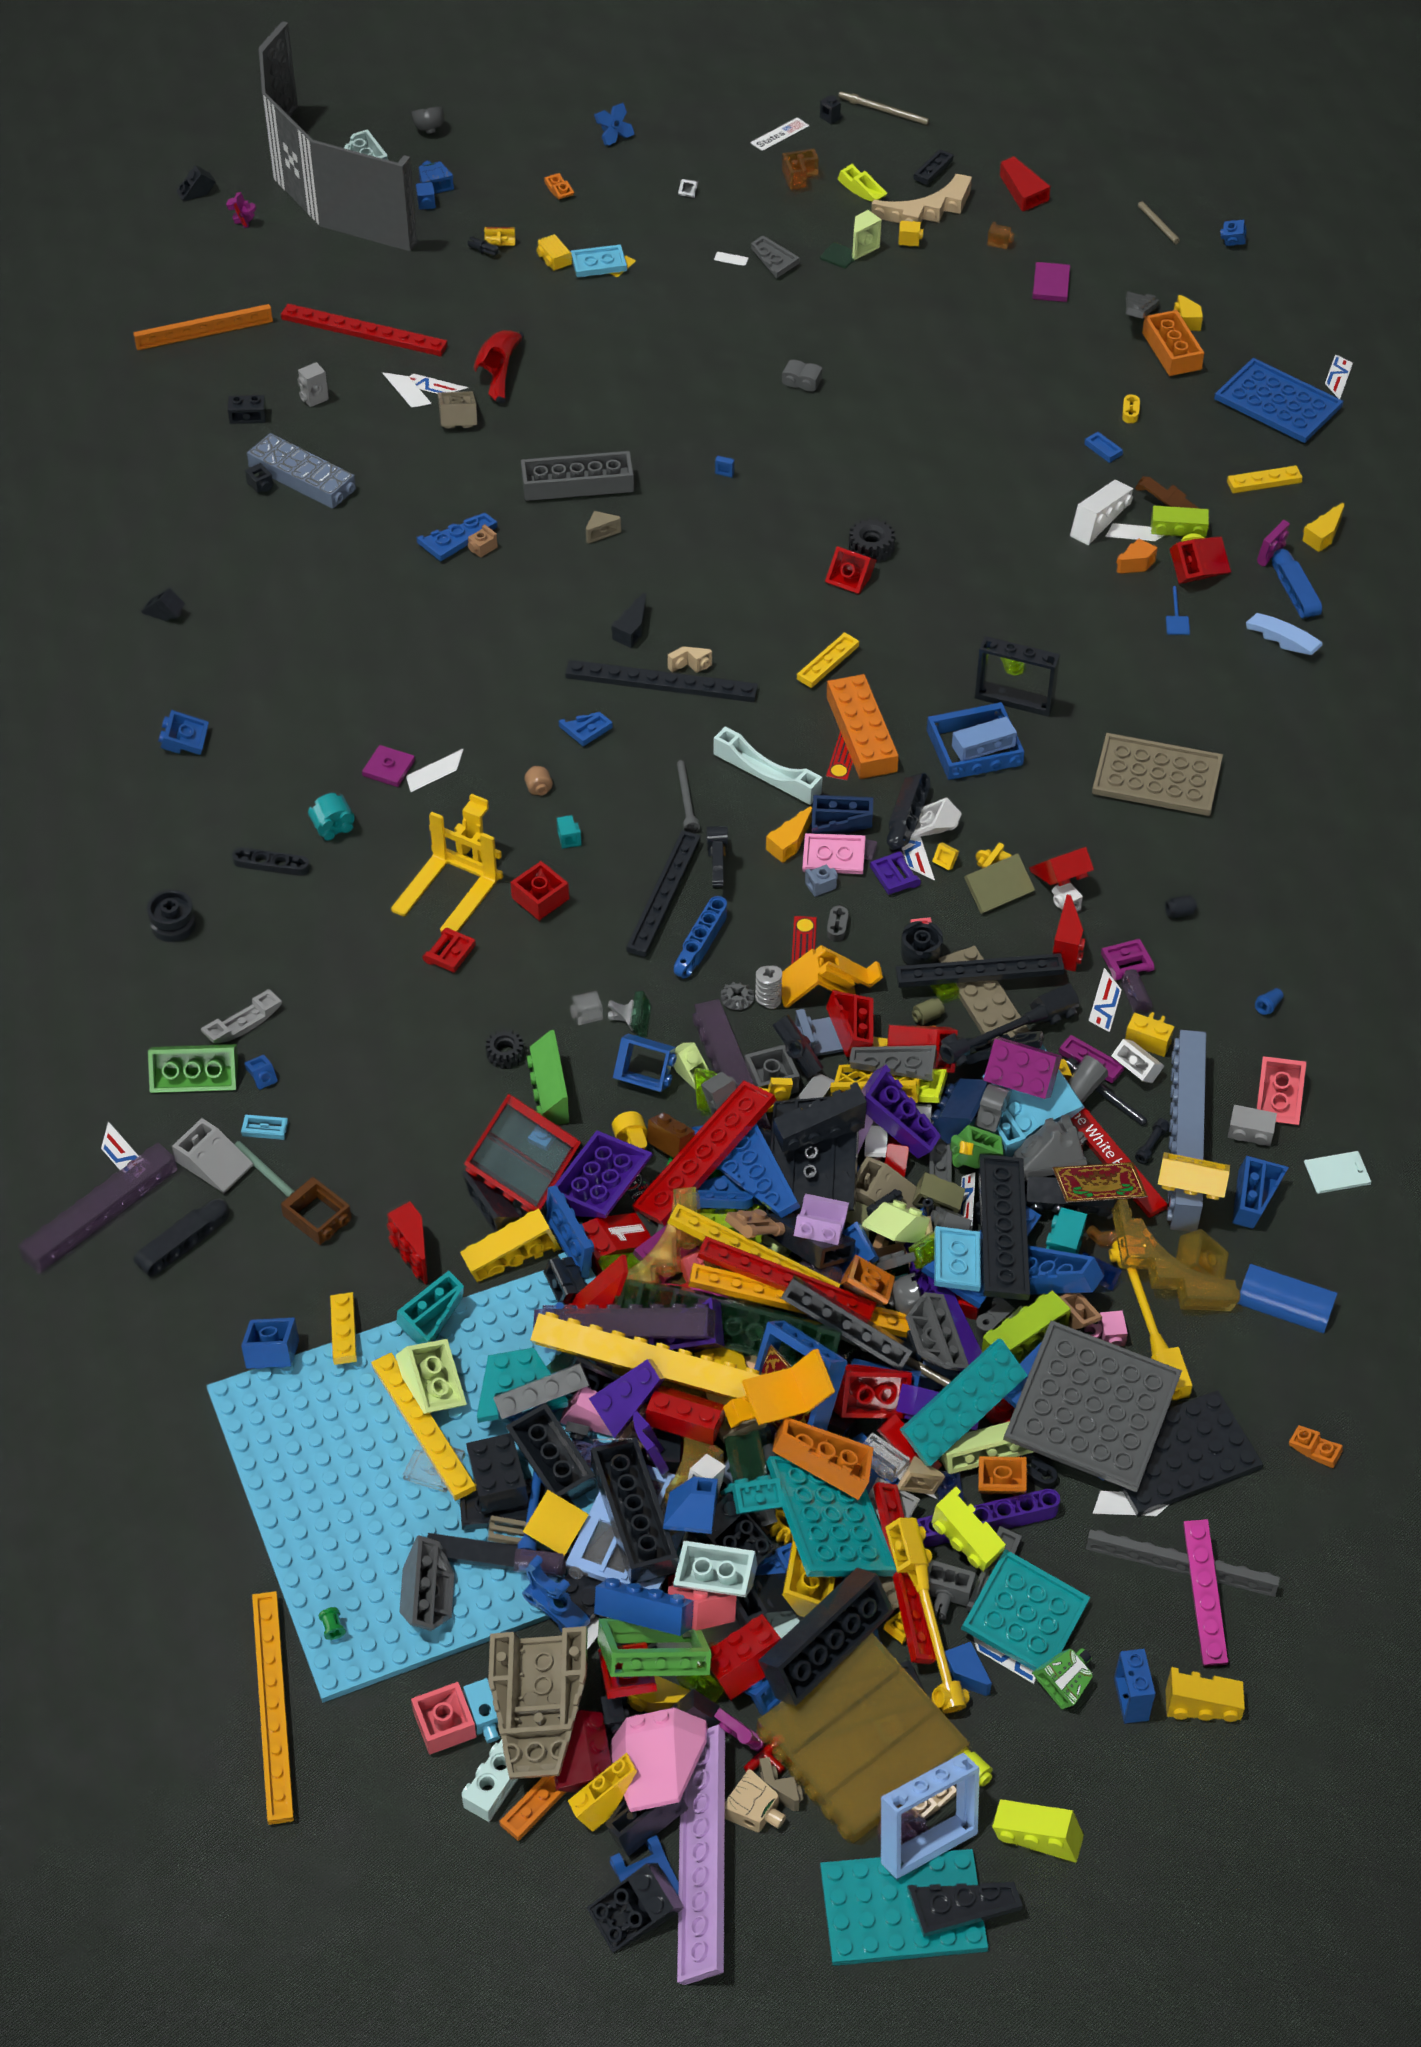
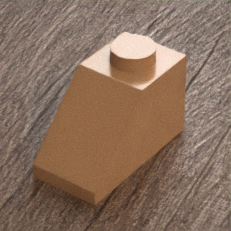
M1067 1293L1060 1296L1071 1308L1068 1327L1079 1329L1102 1320L1099 1312L1081 1293Z

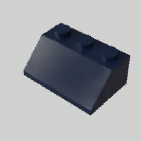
M959 1079L954 1085L952 1083L948 1085L944 1091L946 1096H943L940 1103L937 1104L939 1109H936L930 1117L932 1125L939 1132L940 1138L950 1144L952 1136L959 1135L972 1122L980 1107L986 1087L992 1083L980 1079Z

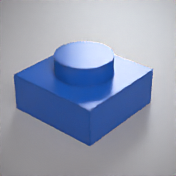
M717 455L715 459V474L732 478L735 460Z

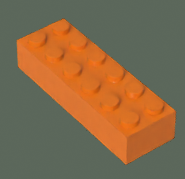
M865 674L827 681V700L859 779L898 772L899 755Z

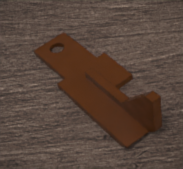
M1143 476L1135 488L1137 490L1149 491L1168 507L1198 508L1185 498L1187 495L1176 486L1172 485L1167 490L1151 477Z

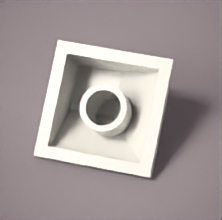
M947 797L924 806L911 838L953 830L958 826L962 813Z

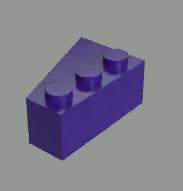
M647 1359L597 1392L589 1400L612 1436L620 1438L633 1420V1413L641 1410L644 1404L651 1398L654 1390L662 1384L665 1378L654 1361Z
M902 1384L896 1411L905 1413L904 1418L911 1419L939 1392ZM979 1421L971 1428L972 1430H977Z

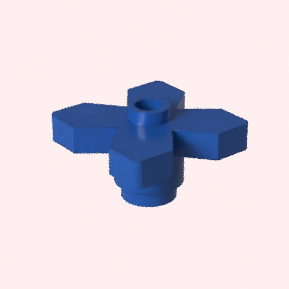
M624 103L613 106L611 114L605 110L594 114L596 123L601 125L604 131L602 139L605 146L615 143L618 135L623 138L634 135L632 125L623 122L627 113Z

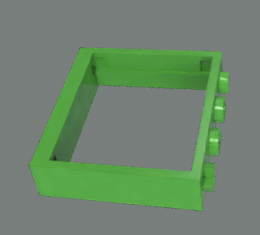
M612 1618L599 1619L597 1642L611 1677L710 1675L711 1650L701 1630L690 1629L687 1631L690 1637H683V1635L678 1636ZM690 1642L692 1648L618 1649L616 1643ZM697 1661H699L701 1668H697ZM622 1663V1669H615V1665Z

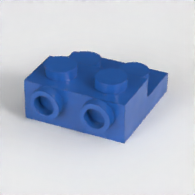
M171 710L169 717L165 716L162 723V728H165V731L161 730L158 742H161L160 748L178 754L183 749L200 755L209 722Z

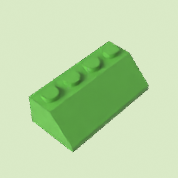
M550 1030L530 1046L527 1065L528 1068L533 1070V1072H530L531 1085L536 1086V1089H533L534 1101H539L536 1111L556 1125L569 1123L568 1096L555 1031Z
M237 1044L151 1047L148 1050L150 1093L236 1090Z

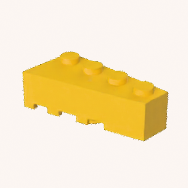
M538 1208L535 1211L528 1212L519 1220L507 1224L499 1231L487 1235L481 1241L467 1246L460 1253L476 1282L504 1272L507 1266L517 1267L523 1264L524 1259L532 1256L537 1259L544 1256L543 1252L553 1249L555 1252L561 1248Z

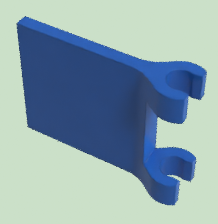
M656 1835L647 1839L648 1843L646 1845L651 1855L626 1867L620 1853L610 1857L611 1867L620 1882L646 1863H658L679 1897V1882Z

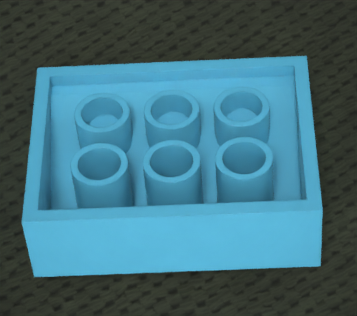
M1042 1044L1041 1048L1039 1049L1047 1051L1044 1045ZM1058 1069L1052 1095L1047 1099L993 1084L1012 1091L1007 1109L1026 1139L1035 1134L1044 1125L1046 1119L1053 1118L1055 1122H1058L1062 1115H1069L1071 1119L1085 1108L1060 1069Z

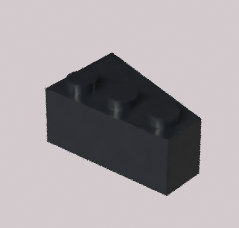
M681 1798L679 1803L630 1812L626 1800L623 1799L605 1825L614 1842L629 1857L644 1845L647 1839L659 1833L684 1813L688 1807L684 1799Z

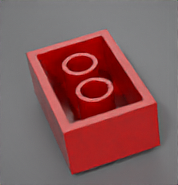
M763 1614L752 1619L739 1630L732 1632L718 1644L710 1647V1671L730 1700L766 1677L758 1660L781 1640Z

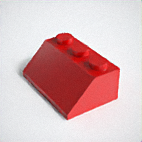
M660 1386L654 1390L646 1408V1421L651 1427L713 1446L726 1414L723 1409L724 1404Z

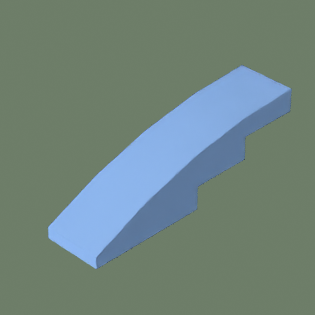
M1256 613L1246 622L1247 629L1263 632L1264 639L1279 642L1281 649L1312 655L1323 645L1320 640L1309 633L1271 616Z

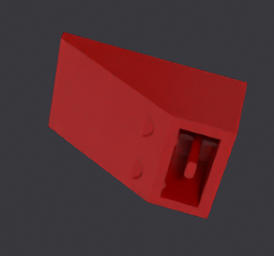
M1222 537L1178 542L1169 548L1179 584L1231 573Z
M889 1025L887 1046L936 1045L937 1058L935 1069H947V1073H955V1063L947 1064L941 1057L940 1047L942 1044L940 1041L953 1033L957 1036L958 1030L951 1027Z
M411 1201L387 1213L388 1223L386 1225L390 1232L388 1239L393 1248L397 1247L403 1261L412 1266L411 1269L417 1279L421 1278L426 1285L428 1284L422 1216Z

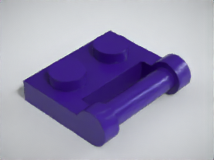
M896 852L870 862V868L888 895L909 887L916 888L921 884L920 878L914 875L906 863L902 852ZM895 864L899 865L907 878H903Z

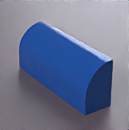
M1250 1264L1237 1304L1324 1333L1337 1293Z

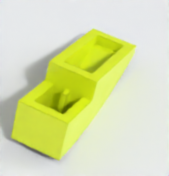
M853 164L840 171L837 180L859 197L873 202V200H880L887 195L886 191L866 171L861 173Z

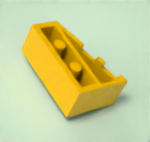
M1171 1667L1165 1689L1167 1717H1174L1179 1720L1199 1718L1203 1721L1224 1719L1228 1722L1242 1719L1245 1709L1243 1681L1214 1676L1213 1680L1201 1678L1199 1672L1193 1671L1191 1675L1179 1673V1668Z

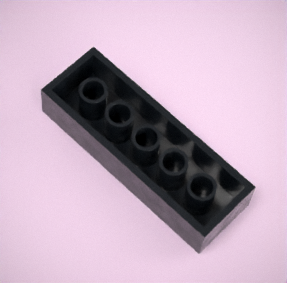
M637 1437L591 1448V1466L630 1583H638L676 1573L678 1556L669 1530L663 1529L665 1518Z
M857 1567L758 1660L776 1699L794 1706L798 1705L894 1612L876 1573Z

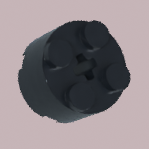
M915 921L908 924L904 928L901 938L900 953L902 959L908 965L938 963V959L942 956L943 933L941 929L931 922L925 924L922 921Z

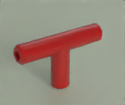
M778 1735L744 1766V1770L746 1772L748 1769L756 1770L759 1767V1759L769 1757L771 1766H776L777 1774H781L785 1767L772 1754L785 1743L783 1737Z

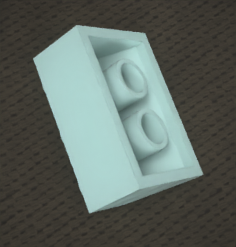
M683 1541L673 1586L746 1597L753 1587L758 1565L755 1551Z

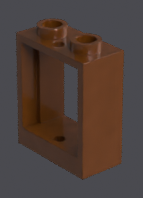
M314 1177L310 1178L281 1203L283 1217L319 1245L332 1238L334 1233L341 1227L346 1226L352 1218L350 1205ZM316 1198L336 1212L318 1229L298 1214Z

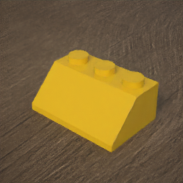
M1164 1152L1158 1184L1162 1185V1189L1175 1191V1188H1179L1189 1195H1197L1198 1192L1206 1194V1197L1209 1199L1219 1200L1220 1197H1225L1230 1165Z
M793 1539L782 1595L797 1615L805 1617L833 1591L835 1577H807Z

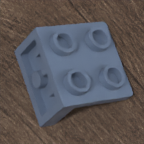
M804 1009L796 1010L795 1025L801 1034L809 1038L811 1042L810 1047L816 1056L843 1051L830 1017L811 1020L810 1016H806Z

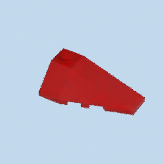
M626 1255L619 1256L575 1296L573 1302L568 1305V1317L581 1321L582 1326L589 1327L590 1324L602 1327L603 1331L607 1332L609 1327L605 1325L608 1315L613 1316L615 1296H620L628 1275Z

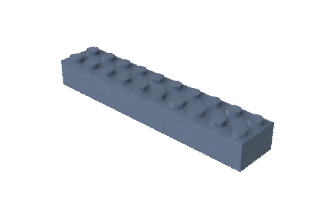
M1180 1030L1179 1038L1174 1039V1051H1172L1171 1055L1173 1068L1171 1069L1170 1080L1173 1081V1085H1171L1170 1098H1172L1170 1115H1172V1119H1170L1169 1132H1171L1169 1149L1172 1154L1203 1160L1206 1032ZM1175 1188V1191L1168 1190L1167 1202L1169 1207L1167 1208L1166 1219L1170 1221V1230L1197 1232L1203 1206V1193L1197 1192V1195H1189L1179 1188Z

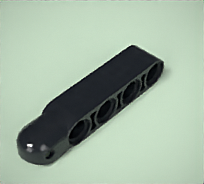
M926 773L909 776L904 780L889 821V833L886 838V842L892 850L907 845L912 833L915 831L931 785L930 778Z
M213 1199L202 1208L194 1209L140 1249L134 1256L133 1262L149 1277L157 1275L227 1220L229 1216L227 1202L222 1199Z

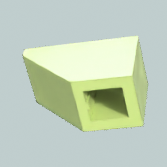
M694 1042L682 1043L676 1047L675 1054L677 1059L674 1065L676 1072L695 1090H699L702 1088L701 1084L713 1076Z

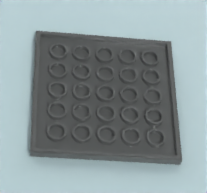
M1051 1320L1003 1440L1137 1492L1182 1370Z

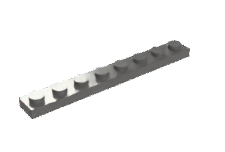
M1101 1530L1089 1531L1086 1550L1190 1576L1186 1553L1178 1552L1173 1548L1158 1547L1149 1542L1134 1541L1125 1536L1110 1535ZM1214 1560L1217 1583L1275 1597L1280 1577L1274 1576L1269 1572H1257L1245 1566L1237 1567L1226 1564L1221 1560Z

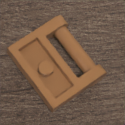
M760 1209L728 1212L725 1218L726 1222L746 1238L767 1234L782 1236L785 1233L783 1223L774 1222L767 1216L765 1211Z

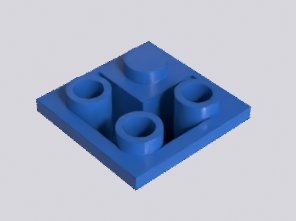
M692 1477L670 1491L663 1529L712 1534L717 1505L718 1479Z

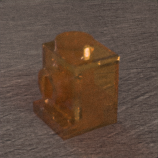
M993 222L988 231L987 245L1007 249L1009 243H1012L1014 239V233H1011L1012 228L997 225L996 222Z

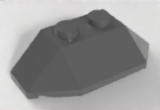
M925 1292L906 1315L917 1352L931 1365L948 1370L963 1371L969 1364L944 1294Z
M418 1535L402 1571L399 1612L410 1625L432 1631L452 1618L454 1572L447 1557L441 1550L440 1542Z

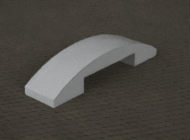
M268 989L252 998V1005L223 1022L219 1019L214 1020L202 1027L201 1032L213 1043L233 1040L264 1022L280 1007L282 1001Z

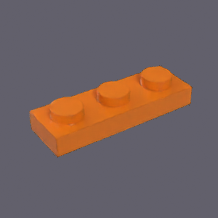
M554 1776L542 1777L499 1821L500 1826L519 1841L566 1792L556 1791Z

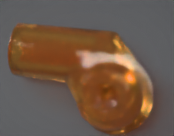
M1094 1225L1090 1226L1086 1231V1234L1100 1246L1112 1245L1116 1240L1120 1239V1234L1117 1231L1101 1232Z

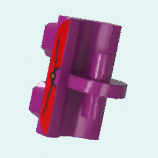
M238 192L234 198L228 199L226 206L228 210L236 211L233 214L235 224H242L244 228L249 227V221L255 216L256 206L254 203L249 204L248 201H245L242 193Z

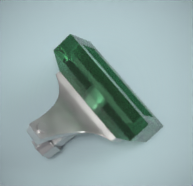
M644 991L635 992L633 1000L626 1005L610 1000L608 1007L612 1011L608 1012V1018L610 1021H625L631 1031H634L637 1036L645 1037L647 1036L651 1003Z

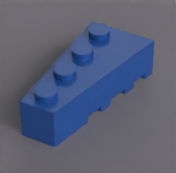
M1028 1245L1030 1295L1048 1294L1052 1290L1056 1294L1093 1292L1104 1277L1094 1257Z

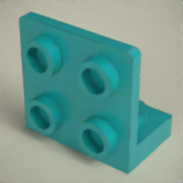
M771 1475L760 1476L756 1480L751 1481L748 1478L738 1479L734 1483L727 1484V1488L720 1491L721 1496L729 1492L733 1495L737 1514L783 1507L780 1478L771 1479Z

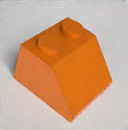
M979 1456V1494H1026L1027 1457Z

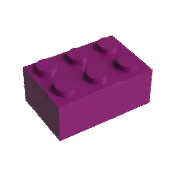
M995 1038L983 1081L1047 1099L1052 1095L1062 1055L1008 1039Z

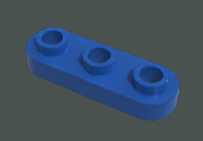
M697 1190L687 1195L688 1205L697 1210L714 1208L716 1210L737 1209L747 1211L754 1205L753 1196L743 1191Z

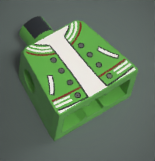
M1068 1649L1055 1655L1035 1669L1032 1674L1058 1706L1064 1709L1073 1706L1091 1680L1092 1672L1086 1666L1091 1660V1655L1085 1649H1080L1077 1653L1072 1649Z

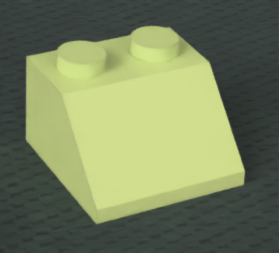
M869 210L855 216L853 260L880 248L882 220Z
M894 1200L893 1203L883 1202L863 1221L862 1226L893 1241L922 1244L930 1218L922 1215V1210L912 1207L909 1209L906 1207V1203Z

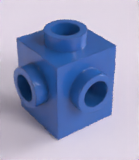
M1232 220L1224 222V228L1221 229V239H1224L1225 245L1246 244L1247 229L1245 221Z

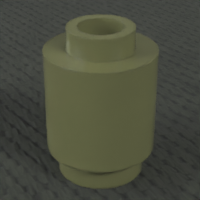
M931 998L915 1005L912 1017L920 1025L927 1024L944 1014V1006L940 999Z

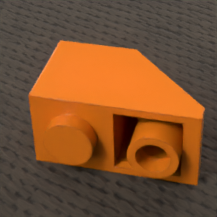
M1138 538L1133 544L1129 545L1123 554L1121 553L1116 561L1118 564L1117 573L1146 571L1156 561L1158 547Z

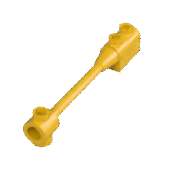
M1129 1237L1120 1238L1112 1244V1249H1109V1257L1111 1262L1117 1261L1120 1268H1126L1150 1334L1151 1359L1182 1370L1171 1400L1189 1398L1192 1382L1179 1347L1168 1348L1161 1334H1159L1135 1267L1140 1259L1144 1257L1142 1244L1140 1241L1134 1242Z
M898 1518L885 1528L897 1573L908 1572L917 1593L920 1595L943 1683L933 1690L932 1702L935 1707L942 1708L943 1713L957 1712L967 1707L969 1692L966 1689H962L960 1681H952L929 1595L928 1566L932 1560V1553L929 1549L924 1548L923 1540L926 1537V1531L924 1527L918 1525L916 1518Z

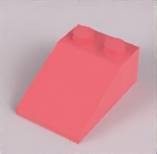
M1263 1056L1257 1109L1277 1113L1275 1123L1299 1125L1306 1062Z

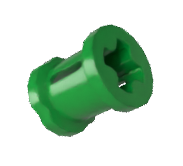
M330 1607L319 1613V1619L323 1622L325 1628V1639L335 1640L346 1633L345 1627L341 1625L339 1619L340 1611L337 1607Z

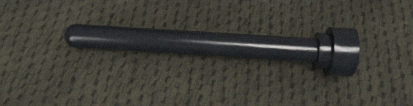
M1070 1057L1066 1062L1073 1075L1080 1062L1074 1057ZM1100 1084L1095 1089L1140 1125L1147 1124V1119L1105 1086Z

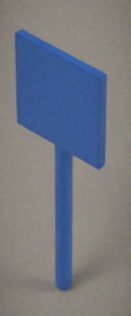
M1173 586L1175 616H1166L1167 635H1190L1189 616H1179L1177 587Z

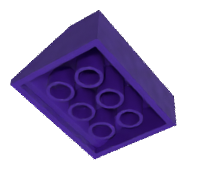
M596 1130L555 1185L565 1195L566 1202L574 1210L575 1216L606 1218L653 1155L649 1151Z

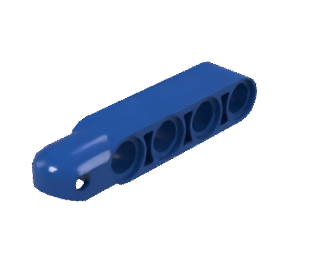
M1276 550L1273 553L1272 565L1299 616L1307 618L1321 615L1322 604L1298 561L1294 560L1288 550Z
M714 896L707 903L683 943V950L674 964L673 970L675 975L688 978L696 965L702 961L727 918V901L725 898Z

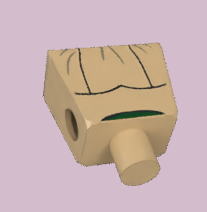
M748 1769L725 1801V1819L755 1832H760L767 1822L779 1829L784 1823L786 1815L776 1810L779 1805V1795L750 1769Z

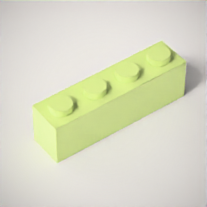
M1009 1422L965 1433L940 1457V1461L948 1474H953L979 1467V1456L1017 1457L1032 1453L1033 1451L1003 1440Z

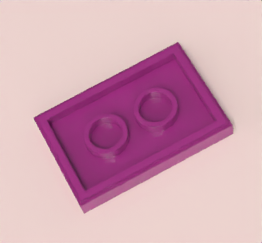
M1036 262L1033 299L1067 302L1070 265Z

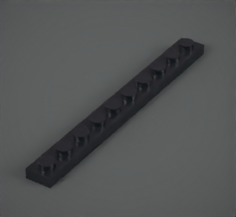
M569 660L565 672L566 679L754 703L758 690V683Z

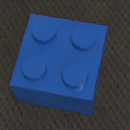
M295 1318L250 1320L241 1345L246 1368H285L292 1365L299 1343Z

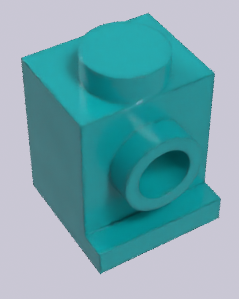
M573 816L556 818L561 848L581 846V831L578 823H574Z

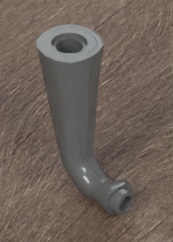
M1086 1055L1068 1083L1083 1103L1108 1077V1071L1098 1060ZM1077 1131L1081 1147H1083L1088 1138L1085 1137L1083 1132Z

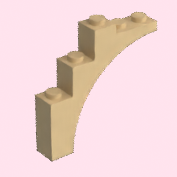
M955 174L951 182L943 189L916 200L901 202L873 200L871 212L882 220L900 223V221L922 222L923 219L939 222L944 211L961 214L971 191L972 177Z

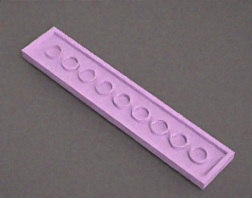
M719 1724L707 1729V1742L682 1795L688 1807L680 1815L679 1899L685 1908L678 1912L677 1982L682 1985L724 1972L725 1730Z

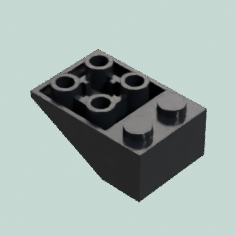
M730 1492L717 1499L712 1534L691 1532L703 1544L755 1551L758 1565L776 1548L748 1513H736L734 1497Z
M786 1573L755 1575L753 1587L747 1596H737L735 1618L741 1628L761 1614L764 1615L772 1627L799 1617L782 1595Z
M646 1863L586 1908L612 1953H615L666 1922L685 1907L659 1864Z

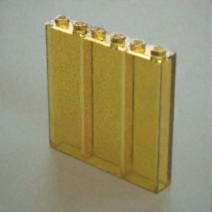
M873 1633L798 1705L794 1706L782 1701L759 1718L756 1731L761 1741L764 1743L768 1742L773 1748L772 1752L777 1760L780 1762L784 1761L789 1767L790 1775L796 1781L800 1780L805 1786L804 1790L811 1800L816 1799L822 1806L821 1811L829 1820L833 1819L838 1825L837 1830L844 1839L849 1838L853 1844L881 1822L882 1796L960 1755L969 1748L970 1744Z

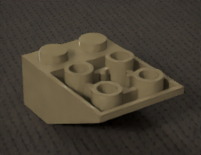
M867 1156L857 1172L856 1201L869 1206L894 1189L902 1192L903 1199L901 1202L906 1203L907 1208L918 1209V1206L912 1204L916 1186L889 1165Z

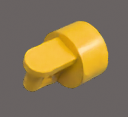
M634 1111L619 1114L612 1122L615 1138L645 1150L647 1146V1128L642 1115Z

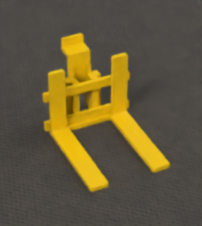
M471 794L469 796L470 801L462 810V824L458 823L454 831L444 828L443 816L434 812L429 814L433 855L391 907L392 912L405 917L445 865L450 864L480 877L440 928V932L444 928H450L459 932L496 882L503 878V871L498 870L496 858L500 859L502 857L501 851L495 849L494 837L483 833L482 817L489 809L488 800ZM445 837L456 842V852L446 848ZM471 848L473 852V858L467 856Z

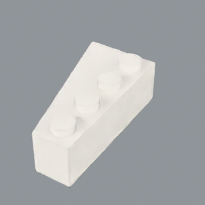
M1113 480L1079 503L1070 536L1089 545L1131 504L1134 488Z

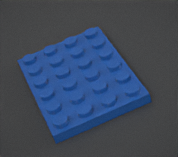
M1252 358L1215 393L1214 397L1215 400L1303 443H1306L1343 406L1342 400L1255 358Z

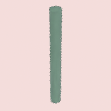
M240 1141L234 1144L253 1163V1166L287 1197L295 1192Z

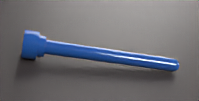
M533 1471L526 1525L539 1503L541 1480L535 1471ZM524 1533V1537L518 1542L517 1554L524 1558H532L536 1555L537 1543L534 1538Z

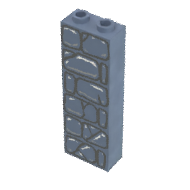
M271 433L247 452L249 467L261 463L272 474V479L332 509L356 489L353 474Z

